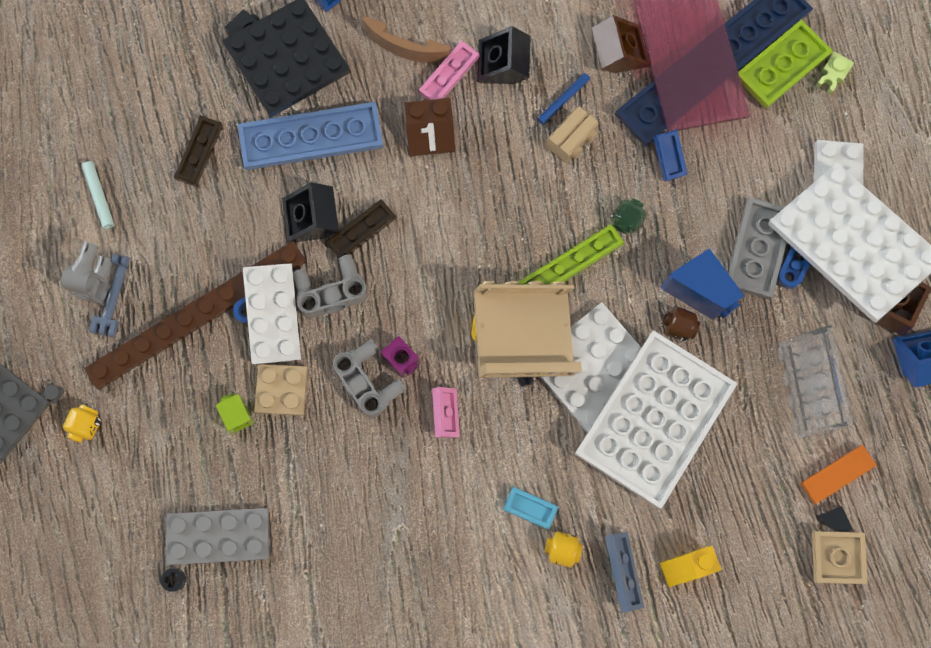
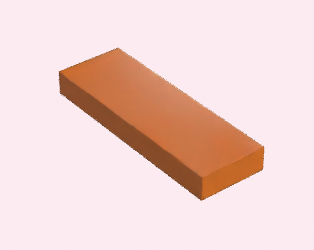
M862 444L800 484L812 503L817 504L877 465Z

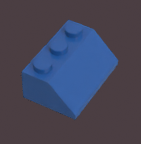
M931 330L894 337L893 343L903 375L914 387L931 384Z

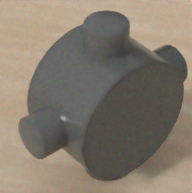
M51 382L44 390L42 397L52 400L53 404H56L62 397L64 388H59Z

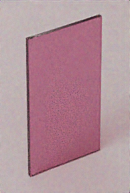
M633 0L667 131L674 129L681 131L749 118V109L718 0Z

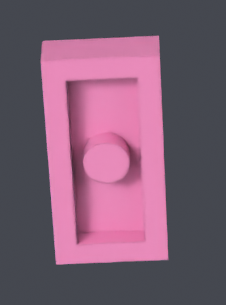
M445 387L432 388L435 437H460L457 389Z

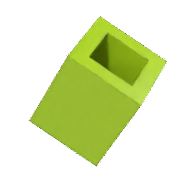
M228 394L220 399V403L216 404L226 429L231 434L255 423L243 397L239 394Z

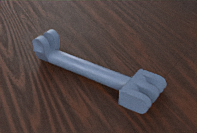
M118 254L113 255L112 263L117 266L103 315L102 317L93 316L89 329L90 333L96 334L100 325L99 335L105 336L108 327H110L108 337L114 338L116 336L119 322L112 320L130 257H122Z

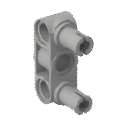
M84 241L77 262L67 266L63 272L62 286L71 292L73 296L81 300L105 305L111 288L107 278L113 264L112 259L108 257L104 259V256L99 255L94 270L92 265L99 246Z
M344 255L338 259L344 276L342 281L329 283L317 289L311 287L306 269L293 272L298 291L296 294L297 305L305 317L316 318L328 313H335L359 304L366 299V285L361 274L357 273L352 255ZM354 286H359L362 288V291L358 295H352L349 293L350 289ZM315 301L316 304L313 309H304L306 302Z
M372 339L354 351L351 349L345 353L337 354L333 359V367L341 379V383L367 417L375 418L387 409L390 401L404 393L406 389L401 381L397 379L381 391L379 389L375 390L366 373L360 368L362 362L379 352ZM344 360L351 362L350 368L346 371L339 370V364ZM369 400H376L378 407L374 411H368L365 409L366 403Z

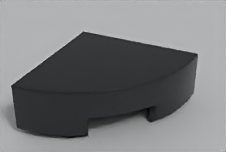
M842 506L817 515L822 524L835 531L853 530Z

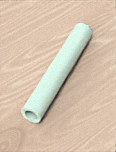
M92 161L84 162L82 168L102 228L114 227V222L94 163Z

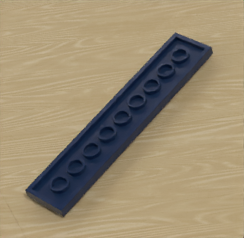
M753 0L616 110L615 115L647 147L654 141V135L668 130L796 23L810 14L813 8L805 0Z

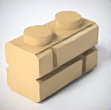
M577 106L550 135L546 146L565 163H568L571 158L576 160L583 151L582 146L586 142L590 144L598 135L597 128L599 123L581 107Z

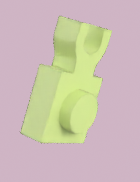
M834 51L821 71L825 76L821 77L816 87L820 88L823 83H827L829 85L827 93L831 95L837 83L841 84L854 62Z

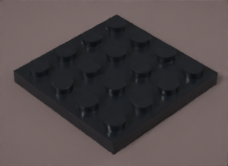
M295 0L222 40L225 48L270 118L351 73L344 58L305 0Z

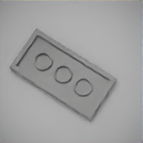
M751 197L746 201L727 273L742 292L770 300L773 298L787 242L768 223L784 207Z
M269 508L167 514V565L270 559Z

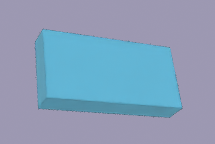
M512 487L503 510L549 530L558 506Z

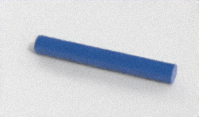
M583 73L537 118V121L544 125L590 80L589 75Z

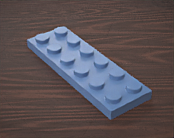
M376 102L238 124L245 170L384 148Z

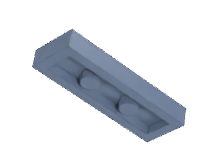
M628 532L605 536L621 612H631L645 608Z

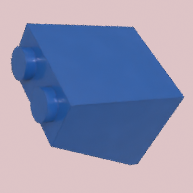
M710 248L669 274L661 285L663 291L712 320L719 316L724 319L740 306L739 301L744 297V294Z

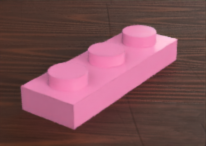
M461 40L419 89V94L426 100L444 99L478 60L479 53Z

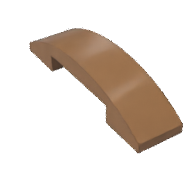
M367 16L364 18L366 33L382 48L399 57L417 62L440 63L451 53L450 46L429 39L425 47L387 33L386 23Z

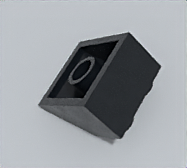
M511 26L480 39L478 46L477 82L515 84L528 79L530 76L531 36Z
M310 182L282 198L287 243L323 239L339 231L333 186Z

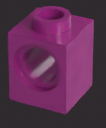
M400 336L381 351L382 357L401 378L405 374L411 375L418 368L419 357ZM404 353L409 358L406 363L399 364L395 361L396 356Z

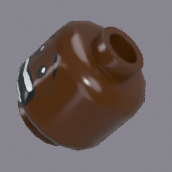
M676 307L672 312H666L662 325H665L667 336L686 342L690 338H695L700 327V321H698L695 313L681 307Z

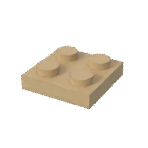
M258 364L254 413L305 416L308 367Z
M812 531L814 583L868 584L865 533Z

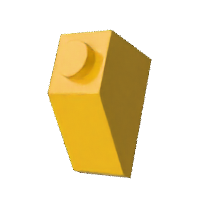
M712 545L704 546L659 563L668 587L696 580L722 570Z

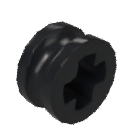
M168 569L161 576V585L166 591H179L185 586L186 575L180 569ZM176 573V577H179L180 581L171 587V583H168V577H172Z

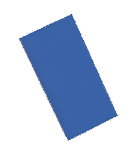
M678 129L654 135L653 138L663 181L688 175Z

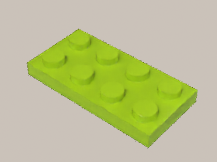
M801 19L741 69L734 78L767 109L829 57L833 50Z

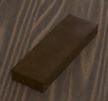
M200 115L174 174L175 180L195 187L198 186L223 128L222 122Z
M380 199L328 239L326 244L338 258L349 255L396 219V215Z

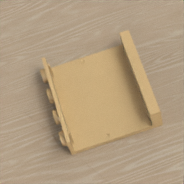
M495 281L482 282L473 291L479 378L574 376L582 372L581 362H574L568 293L574 289V285H565V282L562 281L553 282L551 285H543L540 281L529 282L528 285H519L518 281H509L504 284H496Z

